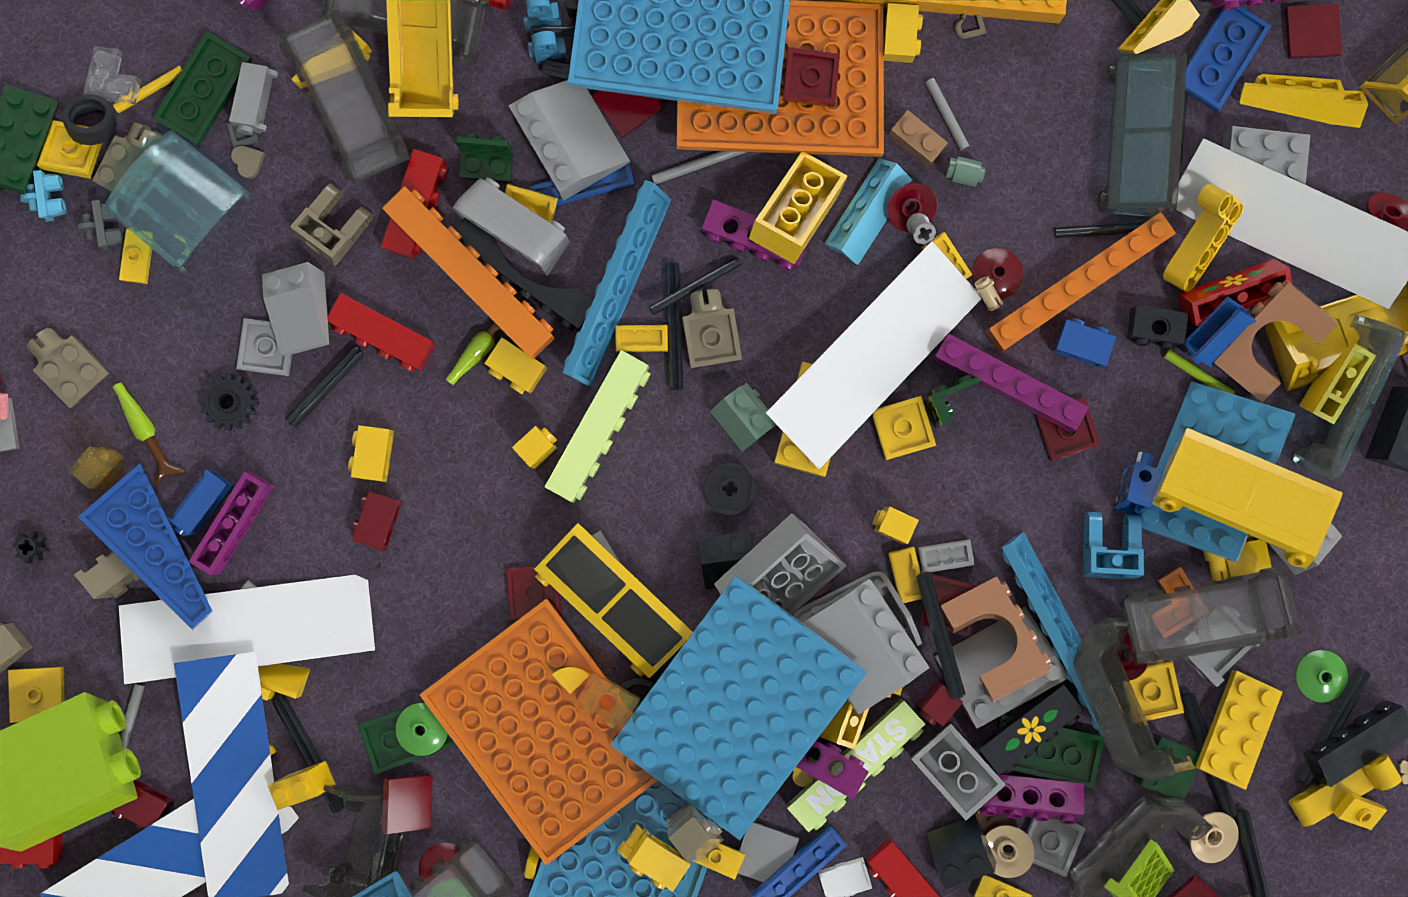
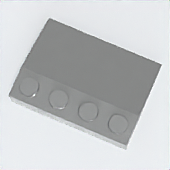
M567 80L531 92L509 105L513 116L563 201L630 163L629 158L587 88L568 86Z
M790 514L714 585L722 594L733 577L737 575L792 615L843 570L846 565L806 524L794 514Z
M870 579L859 581L802 622L867 670L865 677L847 699L857 714L862 713L907 685L930 668Z
M1026 606L1021 608L1025 617L1022 621L1027 629L1029 627L1032 628L1038 639V642H1036L1040 652L1045 651L1052 665L1049 666L1050 672L1048 675L991 703L979 678L980 675L1007 662L1015 653L1016 641L1011 629L1003 622L997 621L970 636V638L968 637L952 646L966 695L960 698L963 701L961 706L975 728L985 725L1068 679L1062 663L1054 654L1053 648ZM936 655L934 657L942 670L939 657Z

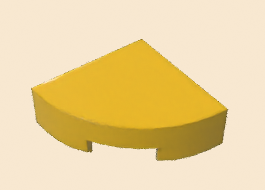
M576 667L561 668L552 674L569 694L590 676L585 670Z
M532 846L526 862L524 875L525 878L534 880L540 857Z

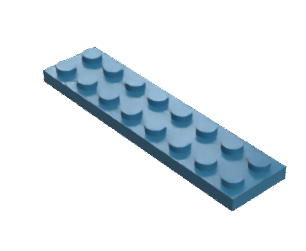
M645 180L643 186L637 192L635 205L627 215L626 226L622 235L616 241L614 254L606 264L605 275L595 290L593 303L585 313L584 324L581 331L576 334L575 345L564 363L562 373L589 387L593 385L616 331L615 326L619 324L672 200L653 182Z
M1022 532L1014 536L1002 547L1004 560L1015 571L1016 582L1021 589L1024 588L1028 596L1029 607L1039 616L1041 629L1046 636L1049 635L1053 643L1054 654L1064 663L1066 676L1071 683L1075 684L1081 704L1088 708L1093 727L1100 731L1102 737L1112 734L1122 715L1025 533Z

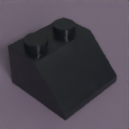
M750 531L698 538L705 590L716 588L714 584L752 550Z
M973 814L967 820L962 818L927 832L934 865L945 889L995 872L997 862L976 814Z

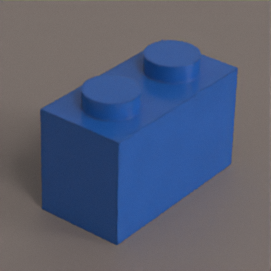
M1070 318V320H1065L1061 323L1052 352L1103 368L1107 366L1116 336L1110 335V330L1095 326L1093 329L1085 326V322L1080 319Z

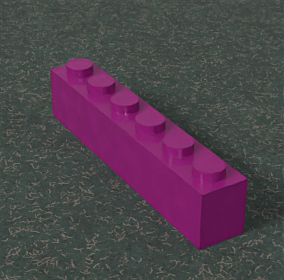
M947 334L934 358V361L963 377L971 374L973 379L979 376L981 382L977 384L1070 433L1078 429L1089 408L950 334Z

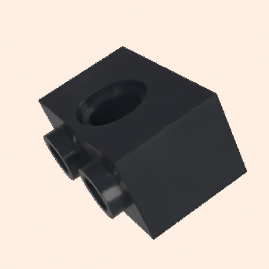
M1136 305L1130 310L1127 339L1134 340L1133 344L1139 346H1149L1151 342L1159 344L1161 349L1175 350V346L1185 343L1188 313ZM1153 322L1161 326L1162 331L1160 335H1156L1152 331Z

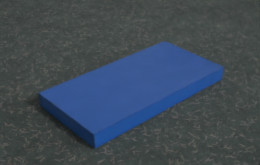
M1242 6L1229 11H1224L1223 7H1221L1174 86L1183 89L1189 96L1217 113L1230 95L1271 28V25Z

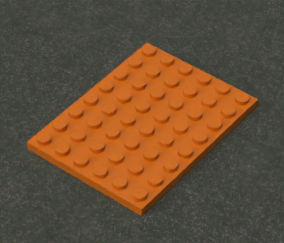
M790 0L777 113L772 114L677 101L676 149L792 154L805 152L807 154L882 157L884 154L883 4ZM788 47L840 54L834 107L782 101Z
M548 598L420 694L423 701L545 865H548L658 781L611 746L612 741L632 716L633 712ZM565 667H576L585 670L590 676L569 694L552 675L555 671Z

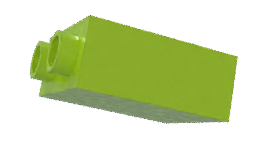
M84 692L0 731L1 848L22 852L138 798L133 780L140 777L141 770L133 752L123 748L119 732L126 728V719L122 709L115 701L111 700L108 702Z

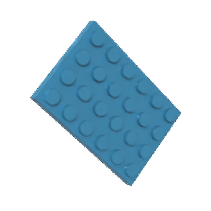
M1191 381L1157 466V469L1160 470L1157 488L1169 456L1186 428L1276 465L1295 414ZM1153 504L1150 510L1140 515L1143 530L1236 563L1248 537L1247 533L1183 506L1178 511L1167 512Z

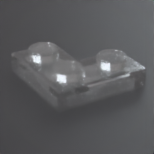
M94 46L83 95H98L107 101L136 104L141 80L137 76L118 74L123 55L119 49Z

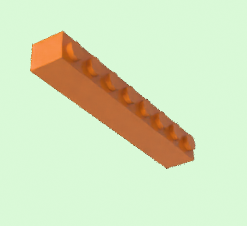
M404 186L382 209L533 360L555 339L551 334L554 329L543 318L538 321L532 315L535 310L525 300L520 303L514 297L517 292L506 281L501 284L495 278L498 273L489 263L483 266L477 260L480 254L470 244L465 247L459 241L462 236L452 226L447 229L441 223L444 218L433 207L428 210L422 204L425 199L415 189L410 192Z
M1160 212L985 331V334L998 353H1001L1176 234Z

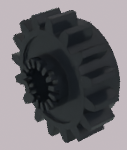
M227 373L225 379L223 376L217 375V383L209 380L208 384L211 388L209 390L202 389L201 392L206 395V398L200 399L199 402L205 404L206 407L201 410V413L209 414L206 421L209 423L215 422V428L221 429L224 426L225 430L232 431L234 425L236 429H242L243 422L250 424L251 420L249 417L257 415L254 406L260 405V402L255 401L254 397L258 392L250 390L253 385L251 382L243 383L244 377L238 375L235 379L233 374ZM232 395L234 405L227 409L225 400Z

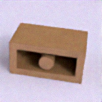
M908 110L891 129L888 136L927 169L948 143Z

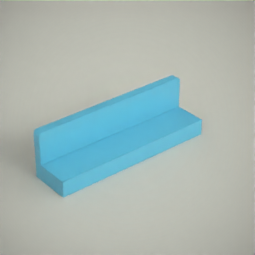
M879 158L824 244L830 249L844 254L851 262L858 265L888 219L886 208L890 196L899 187L911 183L912 179L897 163Z

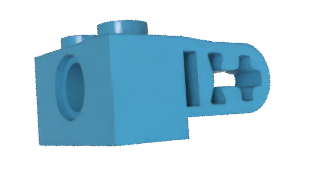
M525 0L528 14L527 17H523L526 33L531 32V25H562L557 2L550 3V0ZM542 31L531 36L532 41L528 42L531 58L535 57L537 64H543L545 60L560 61L568 59L564 36H555V33L552 31Z
M1086 512L1084 516L1083 577L1136 580L1143 576L1144 549H1142V522L1140 515H1124L1122 550H1107V547H1102L1101 513Z

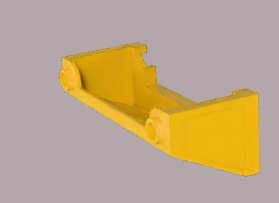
M386 0L390 71L389 93H393L390 94V102L388 103L389 117H453L454 110L459 108L458 94H453L451 0Z
M1408 281L1389 309L1359 295L1320 306L1337 321L1338 325L1319 344L1293 323L1274 321L1265 325L1286 390L1290 391L1312 384L1352 343L1376 355L1371 365L1408 353Z
M1186 428L1169 456L1152 504L1167 512L1178 511L1182 506L1284 549V558L1291 565L1306 569L1319 552L1343 493Z

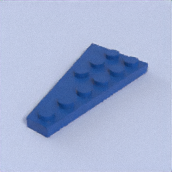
M139 463L79 515L78 518L193 631L213 611Z

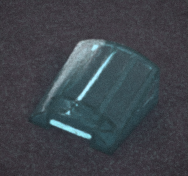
M171 130L154 142L131 165L111 192L103 208L174 268L187 276L189 271L184 267V264L211 229L243 196L249 201H252L254 197Z

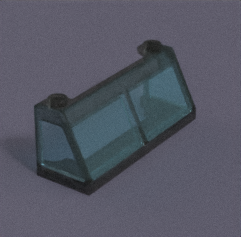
M1187 52L1117 55L1112 63L1108 64L1107 79H1111V85L1114 86L1107 185L1104 190H1100L1098 196V205L1102 206V213L1154 217L1161 212L1165 217L1177 209Z
M1359 315L1354 316L1350 325L1359 335L1356 344L1368 348V351L1375 354L1376 357L1338 419L1333 424L1325 443L1321 444L1311 440L1306 448L1299 449L1294 447L1289 458L1306 470L1329 479H1341L1408 334L1398 328Z

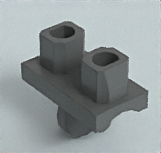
M100 200L91 201L94 222L91 221L90 214H83V223L76 225L77 232L85 233L86 241L94 240L93 232L96 231L98 247L101 248V252L108 251L109 246L122 244L120 228L106 229L105 221L119 220L116 204H101Z

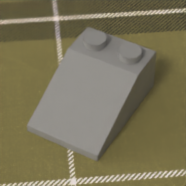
M306 262L263 274V299L280 354L284 357L329 345L324 272Z
M948 723L910 757L965 820L970 818L1006 785L951 723Z

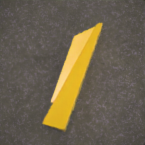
M1271 74L1257 76L1255 83L1245 82L1239 98L1240 104L1328 124L1357 128L1361 127L1368 107L1364 92L1344 91L1341 80Z
M278 663L258 666L262 699L267 701L273 699L275 692L295 699L301 697L310 669Z

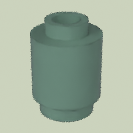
M959 156L957 158L950 157L946 178L951 179V182L976 187L977 182L982 183L986 168L981 167V161Z

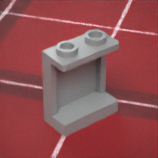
M1217 604L1173 647L1209 685L1218 687L1224 681L1222 676L1251 647H1258L1261 644L1257 639L1258 633L1249 624L1244 625L1238 619L1239 613L1230 605Z

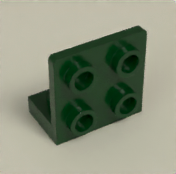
M463 134V137H456V144L461 150L460 179L478 180L481 178L485 180L488 177L495 182L511 183L514 152L509 142L505 141V138L490 136L489 139H479V136L474 134Z
M970 374L952 382L953 387L949 389L947 384L928 392L929 397L924 399L935 429L952 422L951 416L954 415L948 401L944 402L943 398L981 382L979 376L972 379Z
M1153 733L1133 781L1147 789H1152L1174 800L1183 802L1197 768L1195 766L1200 753Z

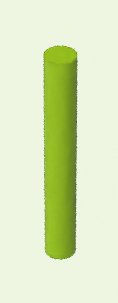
M1168 350L1163 357L1208 387L1235 394L1234 390L1172 350Z

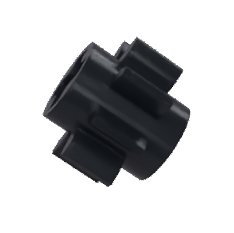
M30 531L29 537L26 534H19L20 540L12 545L16 547L17 554L15 557H25L24 562L26 564L32 563L33 559L43 561V552L50 550L44 544L47 537L37 538V531ZM28 544L33 546V551L28 549Z

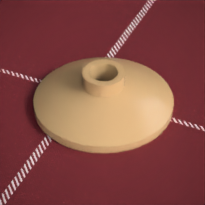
M1212 812L1204 815L1195 823L1190 833L1189 844L1192 853L1199 860L1206 863L1222 861L1232 853L1237 844L1238 827L1235 821L1225 813Z
M1001 825L991 829L985 835L997 862L994 874L1005 878H1014L1028 871L1033 863L1035 850L1032 840L1023 830L1011 825ZM1011 845L1013 851L1010 853L1005 852L1003 847Z

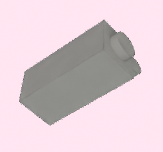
M242 62L229 122L237 129V132L245 135H252L253 131L260 134L266 132L267 126L264 125L272 79L278 77L277 71L271 70L267 66Z

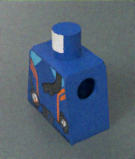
M1138 452L1136 462L1125 468L1113 509L1128 514L1141 515L1153 507L1152 502L1156 493L1160 470L1151 467L1154 458L1152 454Z

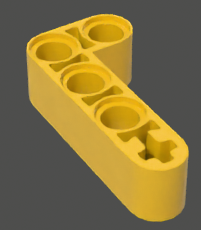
M1207 184L1200 191L1197 203L1204 210L1163 274L1165 281L1185 292L1195 287L1243 212L1242 202L1234 195L1212 184Z
M1383 754L1333 787H1328L1324 784H1320L1317 787L1313 785L1290 799L1288 803L1301 825L1307 827L1331 815L1349 792L1361 797L1374 788L1383 791L1397 786L1402 781V778L1389 756Z

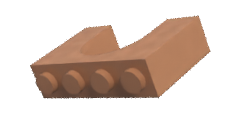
M1286 279L1282 284L1277 282L1269 290L1268 294L1270 297L1264 303L1258 302L1252 308L1249 314L1256 322L1247 326L1213 361V363L1261 402L1281 382L1275 374L1262 365L1252 354V341L1257 331L1270 322L1287 321L1298 326L1319 344L1338 325L1332 316Z
M998 577L941 605L943 617L952 633L982 619L1001 621L1013 632L1016 641V650L1013 656L1007 662L980 675L979 678L991 703L1048 675L1050 672L1049 666L1052 665L1046 652H1040L1036 645L1038 639L1032 628L1029 627L1027 629L1022 619L1025 617L1018 604H1012L1009 598L1011 592L1004 581L1000 583Z

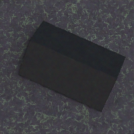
M1392 387L1365 459L1408 472V387Z

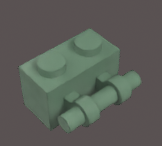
M748 383L730 393L710 411L742 452L777 425L766 414L770 407L767 408L759 398L760 394L756 389L752 390Z

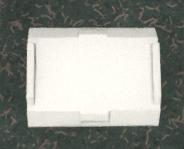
M863 857L835 864V866L818 871L826 897H850L856 893L872 889Z

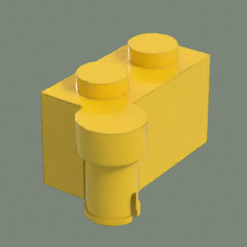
M1248 535L1237 563L1203 551L1205 561L1209 562L1212 581H1220L1272 569L1267 543L1251 535Z
M636 824L627 841H623L617 851L627 859L630 865L629 868L639 876L643 874L652 878L651 882L662 890L666 887L674 891L691 865L689 860H685L679 851L653 835L650 837L648 830L645 828L642 830V826Z

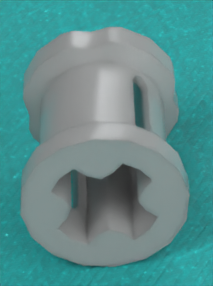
M916 213L907 220V230L913 235L917 243L928 244L934 239L936 229L929 222L925 214Z

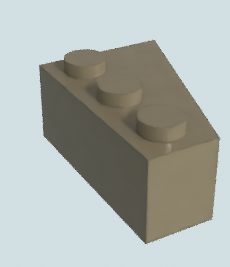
M113 552L109 553L106 557L102 554L96 558L98 563L89 571L83 572L80 570L74 574L93 599L111 598L113 596L118 598L128 590L127 585L130 582L140 580Z

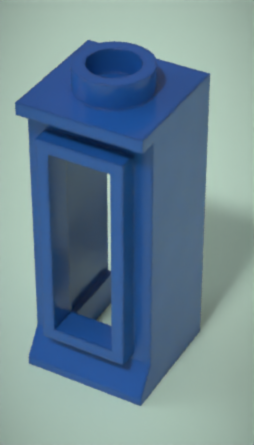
M1227 296L1185 340L1184 345L1190 351L1188 356L1197 364L1203 362L1212 367L1211 363L1247 326L1255 323L1256 320L1242 305Z
M205 469L204 477L198 480L173 515L175 517L168 518L174 524L172 528L183 536L196 535L233 485L214 470Z

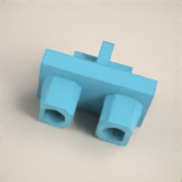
M41 170L33 171L35 185H28L27 193L20 195V201L29 203L30 211L38 210L39 217L45 218L46 222L54 221V217L67 213L66 203L62 198L51 199V191L63 190V179L57 174H45Z

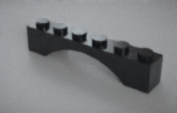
M468 219L463 222L457 230L462 236L459 241L465 247L470 244L480 254L478 261L483 266L489 263L499 273L497 278L503 283L506 281L509 285L515 284L520 288L518 293L529 301L532 298L536 299L541 303L539 308L550 316L553 313L557 314L562 318L560 323L569 330L573 331L576 328L581 331L585 321V313L593 303L592 299L576 288H552L527 279L506 261L494 236Z

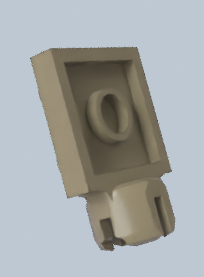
M137 122L133 123L126 137L114 136L92 181L132 204L140 206L163 163V160L156 156V151L162 141V135L157 131H152V128Z
M707 289L709 304L704 305L702 290L691 293L692 312L690 315L682 317L691 368L742 360L734 308L725 309L723 307L721 294L718 289Z
M45 328L36 334L38 337L36 340L31 338L27 344V349L38 359V365L33 371L69 408H73L110 374L104 365L75 335H71L65 340L52 328Z

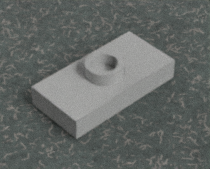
M970 539L918 547L922 572H935L975 565Z

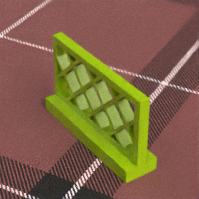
M1151 839L1122 880L1117 883L1110 878L1104 887L1112 897H1156L1175 870L1160 846Z

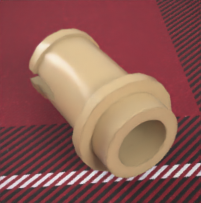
M986 276L975 282V291L980 293L988 311H993L1002 306L1003 301L993 286L994 281Z

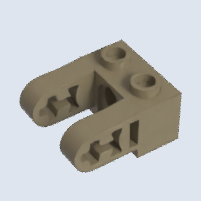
M329 184L309 208L306 207L290 228L294 237L336 266L372 221L374 215L364 207H360L340 231L337 229L332 230L323 223V220L340 200L343 192L333 184Z

